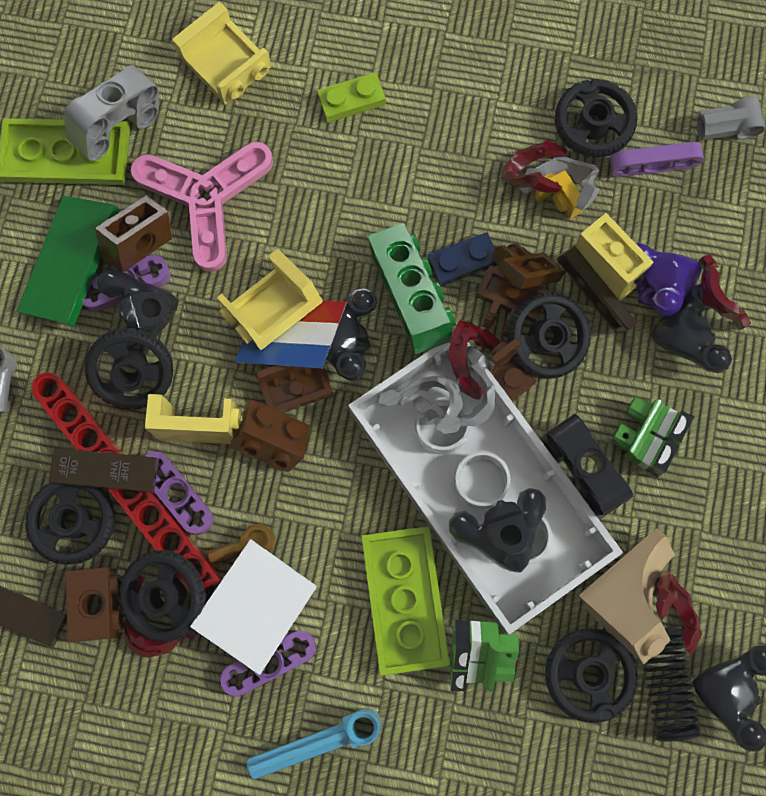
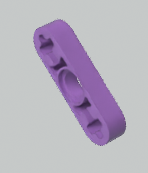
M698 142L624 150L610 157L612 175L615 177L690 169L704 162L702 146Z
M157 255L147 256L123 272L139 280L135 272L139 271L144 282L157 287L164 286L169 281L171 275L170 268L165 260ZM154 265L160 269L158 270L159 276L155 278L150 274V267ZM99 276L93 278L83 306L92 312H100L120 304L123 298L122 295L109 297L102 294L97 285ZM96 289L100 293L97 295L98 301L92 302L90 299L91 291Z
M160 452L146 454V457L158 458V463L163 461L160 468L169 477L163 483V480L156 475L154 492L187 532L194 535L207 533L214 521L211 510L169 458ZM175 484H181L186 491L185 497L182 501L173 503L168 499V490ZM194 498L196 502L190 504V502ZM190 504L191 508L198 514L205 513L202 517L204 524L201 527L195 524L190 526L189 523L193 520L191 515L186 510H183L180 514L178 510Z
M296 631L285 636L280 645L283 644L284 651L294 647V639L299 637L301 641L307 640L310 646L305 649L307 655L302 657L299 653H295L287 657L292 664L286 666L285 657L277 648L274 652L279 661L277 670L272 674L262 671L259 675L255 672L260 680L255 683L254 675L242 681L243 688L241 690L237 685L230 686L229 680L233 678L232 671L236 670L240 674L250 670V668L240 661L229 665L221 674L220 682L223 690L231 696L246 694L309 661L316 652L315 639L304 631Z

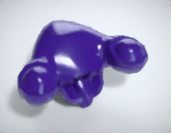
M636 243L653 261L651 267L644 272L643 277L638 282V303L653 307L655 312L662 317L675 314L680 310L684 299L697 284L702 272L701 264L684 255L658 252L645 244Z

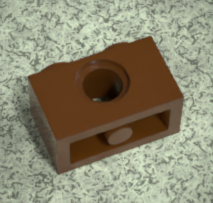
M146 195L95 228L101 257L122 272H125L172 239L168 211Z
M105 567L66 571L68 642L119 638V631L123 629V613L121 610H118L117 596H120L121 576L117 575L116 569ZM99 595L103 602L102 609L97 614H93L90 610V601L94 596Z

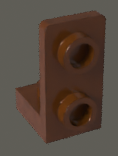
M517 338L509 344L506 340L498 344L490 352L492 357L489 359L490 362L487 367L512 402L517 400L537 382L531 374L520 368L513 359L521 345Z

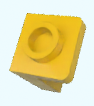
M564 170L556 175L550 173L544 176L561 185L562 189L554 193L536 190L534 194L536 201L539 202L553 194V201L560 212H565L569 220L579 215L582 209H578L576 206L580 192L567 172Z

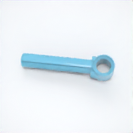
M362 708L355 713L342 717L343 723L249 758L247 760L248 772L252 779H257L348 744L352 748L369 745L377 738L381 731V718L376 711ZM366 717L372 721L374 731L371 735L364 736L358 733L355 727V722L358 718Z

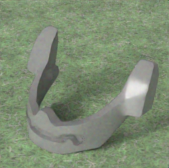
M555 157L535 169H527L525 175L539 172L543 177L550 173L556 175L565 170L568 175L573 177L574 182L581 183L582 191L576 206L578 209L583 210L591 205L600 190L593 184L599 172V169L593 164L567 157ZM532 187L520 188L525 193H530L533 190Z
M468 346L466 349L467 360L470 362L474 373L479 375L483 385L484 396L482 403L476 406L471 414L457 416V418L462 420L460 426H478L488 420L495 409V386L485 372V368L490 361L479 350ZM418 396L413 400L414 406L428 421L438 416L444 418L447 413L442 410L441 406H438L435 402L433 404L428 402L422 396Z
M429 376L421 378L400 392L396 390L386 391L377 401L378 404L384 406H403L418 390L428 391L432 387H439L449 392L450 403L445 417L436 425V430L443 434L457 432L462 423V420L457 418L463 406L460 389L456 382L447 377Z

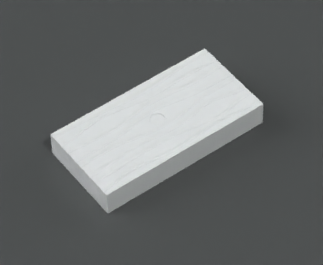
M450 342L432 348L349 404V411L496 623H498L503 633L511 634L623 552L487 367L485 372L495 386V409L488 420L478 426H460L457 432L443 434L436 430V425L443 418L438 416L428 421L414 406L413 400L418 396H422L432 404L435 402L438 406L442 407L444 412H447L450 395L448 391L439 387H432L428 391L418 390L403 406H384L377 403L378 399L386 391L396 390L400 392L411 383L424 377H447L458 385L451 363L448 360ZM467 360L471 377L483 390L479 375L474 373L470 362ZM460 391L463 406L458 416L471 414L473 409L482 403L484 391L480 400L473 399ZM528 488L538 489L546 497V512L538 528L533 553L528 565L521 573L510 572L499 567L477 549L456 541L449 532V520L456 512L467 511L475 516L481 525L484 522V514L494 507L499 500L515 502L517 504L519 493Z

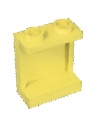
M220 1L172 39L178 56L225 105L232 99L239 98L251 83L262 79L272 67L268 51L265 48L259 50L230 20L228 9Z
M607 213L583 231L575 245L620 302L636 288L634 281L653 264V261Z
M276 249L268 256L275 268L268 275L231 303L223 294L217 297L223 306L219 311L230 326L236 323L238 326L235 330L244 342L248 344L253 341L260 350H263L323 302L312 281L279 249Z
M148 394L145 429L160 441L230 444L231 440L239 433L243 415H241V410L232 399L225 398L223 416L221 418L175 416L176 409L163 395Z

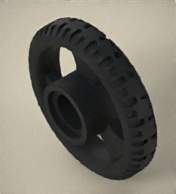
M588 79L574 84L561 96L555 111V127L562 142L569 149H573V152L582 154V156H592V158L607 157L619 152L630 142L637 127V109L631 96L627 95V92L622 87L619 88V85L613 82L609 83L610 81L603 79L602 81L600 79H591L589 81ZM598 93L614 99L621 106L624 114L614 115L615 109L612 102L605 97L597 96ZM574 99H578L584 105L578 125L568 127L566 120L567 108ZM590 116H598L602 121H595ZM608 129L613 130L619 136L605 144L586 142V138L597 140L604 137Z
M541 293L523 301L516 308L514 314H512L507 330L508 344L515 338L521 343L518 352L513 356L519 367L533 376L545 379L563 377L574 371L582 363L584 357H586L591 341L590 324L583 309L574 300L559 293ZM542 306L544 320H538L533 323L528 331V336L521 335V327L526 316L536 307ZM565 310L571 315L577 328L576 344L569 343L571 339L570 328L564 321L560 320V316ZM548 327L554 333L553 341L550 344L546 342L544 337ZM534 350L539 352H557L561 358V364L554 367H543L531 361L529 356Z
M121 328L103 334L92 344L85 359L84 371L88 385L99 399L101 398L107 404H112L113 407H122L128 410L133 408L136 410L147 407L148 394L164 396L167 393L173 379V361L168 349L165 348V345L157 337L140 329ZM133 342L147 347L157 356L158 361L148 363L146 355L141 350L133 347L126 348V343ZM103 351L111 354L114 358L110 373L111 380L108 382H102L97 371V361ZM131 366L137 371L129 373L123 370L122 367ZM145 379H150L157 383L147 393L136 396L124 395V391L131 392L139 389Z
M49 482V484L44 485L35 494L28 506L25 518L27 537L35 551L51 562L63 565L86 562L98 555L108 544L109 539H111L115 527L113 503L103 488L52 484ZM81 489L90 493L97 500L102 518L92 520L90 512L76 503L77 495ZM55 494L59 498L60 503L56 504L49 513L48 523L50 527L40 529L41 511L46 502ZM75 512L77 516L76 523L73 527L67 529L64 524L65 518L69 513ZM87 535L91 540V544L76 552L64 553L56 550V544L63 536L78 539Z
M168 550L152 551L141 555L133 561L123 575L120 585L121 590L119 591L121 609L124 611L123 615L126 617L127 622H130L129 625L134 630H137V633L141 634V636H146V639L156 642H171L191 632L193 628L190 626L198 618L197 616L201 614L205 606L204 602L206 601L204 582L200 579L202 577L199 571L195 570L196 567L184 556ZM155 563L159 572L158 579L144 584L139 592L136 591L135 586L140 573L147 566ZM179 572L186 580L190 590V609L182 606L186 599V588L176 577ZM160 590L165 595V602L160 597ZM142 612L150 617H159L167 614L172 621V628L163 629L152 625L142 616Z
M587 628L565 635L554 645L546 661L545 681L552 700L565 714L582 722L600 723L617 717L630 705L637 689L638 673L631 652L612 634L603 630ZM583 641H597L600 643V650L596 657H583L574 664L564 657L565 652L577 643ZM621 661L624 669V684L622 691L614 701L605 692L612 682V672L609 666L614 662ZM594 665L599 671V679L594 685L589 686L583 679V672L587 666ZM570 678L579 690L589 693L591 697L589 710L582 709L571 703L563 694L559 682Z

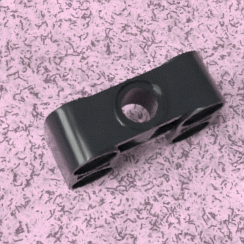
M571 415L543 435L541 442L558 464L562 461L583 489L584 492L581 496L599 520L633 498V493L628 483L613 467L605 453L591 436L586 424L578 415ZM581 458H592L597 466L596 472L588 473L584 471L581 467Z

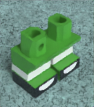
M635 397L631 401L625 415L640 422L637 430L634 431L620 424L611 442L625 451L622 457L659 477L666 473L694 416L684 411L679 413L665 406L659 399L651 403Z
M455 620L450 657L451 691L465 692L466 683H482L486 690L493 692L495 681L513 682L515 675L514 660H518L519 654L518 635L499 634L498 623Z

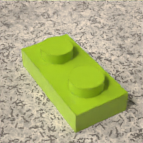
M376 72L317 90L327 123L386 105V98Z

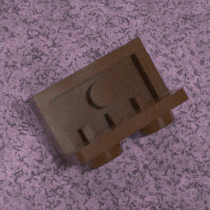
M264 365L261 371L255 373L267 406L281 413L334 396L324 366L323 368Z
M250 399L244 407L239 433L231 440L230 448L246 457L255 458L267 463L274 469L289 472L304 458L310 425Z

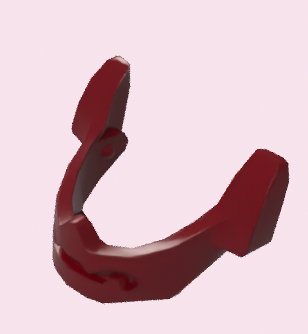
M546 139L543 143L518 150L504 165L501 179L517 188L532 187V189L540 192H559L562 186L543 177L539 172L520 176L519 173L528 164L545 156H565L567 149Z
M711 254L701 257L698 263L701 264L703 270L701 277L703 304L710 306L721 316L731 319L737 330H742L749 326L751 322L745 310H740L738 303L729 300L722 291L718 282L720 273L717 271L719 267Z
M460 319L451 336L448 360L451 363L460 391L473 399L480 400L483 390L471 377L467 363L466 349L468 342L473 340L478 347L484 346L490 350H493L501 342L487 329L482 331L477 325Z
M665 571L658 581L655 591L657 595V615L663 620L671 605L675 608L685 628V650L692 654L702 636L699 619L692 607L690 593L676 581V576Z
M141 573L135 586V590L138 592L145 580ZM126 617L123 623L125 641L128 648L135 654L147 658L170 653L182 638L187 637L193 640L198 634L193 629L184 637L171 642H151L146 639V636L143 637L141 634H137L129 625L130 622H127Z

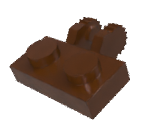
M518 243L510 244L508 247L506 245L495 247L492 253L493 261L499 266L498 271L507 277V281L512 286L519 289L560 282L565 273V270L545 253L531 254L524 247L518 245Z
M490 265L476 293L477 298L492 304L482 327L490 329L496 320L499 308L511 312L508 320L505 321L502 327L501 335L507 337L509 321L516 308L526 299L537 294L549 293L550 291L540 286L524 289L516 288L507 281V277L498 271V268ZM542 306L533 309L525 319L535 323L542 310Z

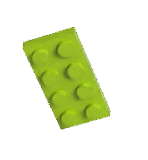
M3 118L0 137V182L125 185L130 125L127 121H121L114 125L110 130V147L100 159L90 161L67 140L64 120Z
M430 526L362 535L380 676L450 666Z

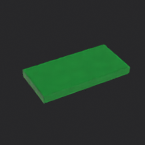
M63 195L16 312L27 317L70 327L75 326L101 260L95 228L118 214L120 211L118 207L114 204Z

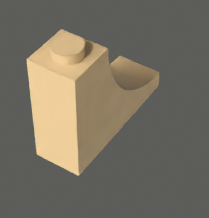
M657 528L579 595L590 615L643 664L650 658L660 654L665 645L671 641L661 621L654 615L652 598L659 574L675 554L666 535Z

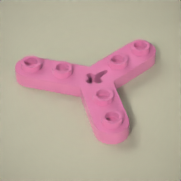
M253 142L231 155L204 175L148 154L136 158L132 163L131 173L140 187L189 207L194 260L202 270L214 272L221 269L227 260L223 204L266 175L273 166V157L269 147L260 142ZM203 189L206 192H210L211 198L207 201L204 198H200L199 192Z

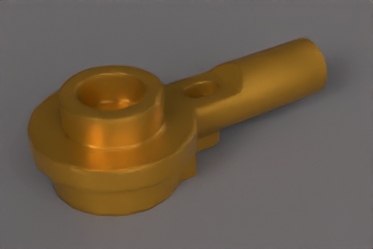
M254 524L245 530L239 541L208 551L211 564H215L240 555L250 539L271 553L276 543L275 535L266 525Z

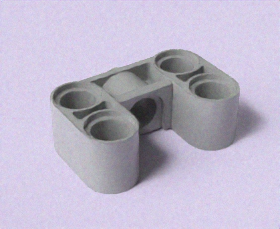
M130 65L125 67L114 77L102 82L93 90L81 97L75 98L69 103L64 111L67 140L88 160L96 161L100 159L110 147V130L114 125L128 118L139 129H144L154 122L159 111L158 87L136 66Z

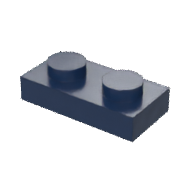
M488 232L428 254L429 264L440 287L486 270L490 265H498L492 258L495 248Z

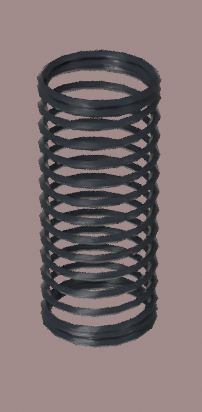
M682 627L664 628L671 640L665 647L671 648L663 649L658 655L673 656L651 659L645 664H676L647 668L643 672H679L645 677V680H682L647 685L646 688H685L648 693L647 696H687L651 701L649 705L667 703L690 704L672 708L653 709L650 713L691 712L676 716L652 718V721L661 722L676 719H691L693 721L654 726V730H663L654 734L655 740L671 742L698 738L702 735L700 733L701 727L695 725L699 719L692 716L697 713V710L690 708L696 702L687 700L695 695L692 692H688L693 685L685 683L690 681L691 677L682 675L688 673L690 669L680 667L686 665L689 661L677 659L686 656L687 653L685 651H675L684 648L686 645L683 643H672L684 638L682 635H677L683 633Z

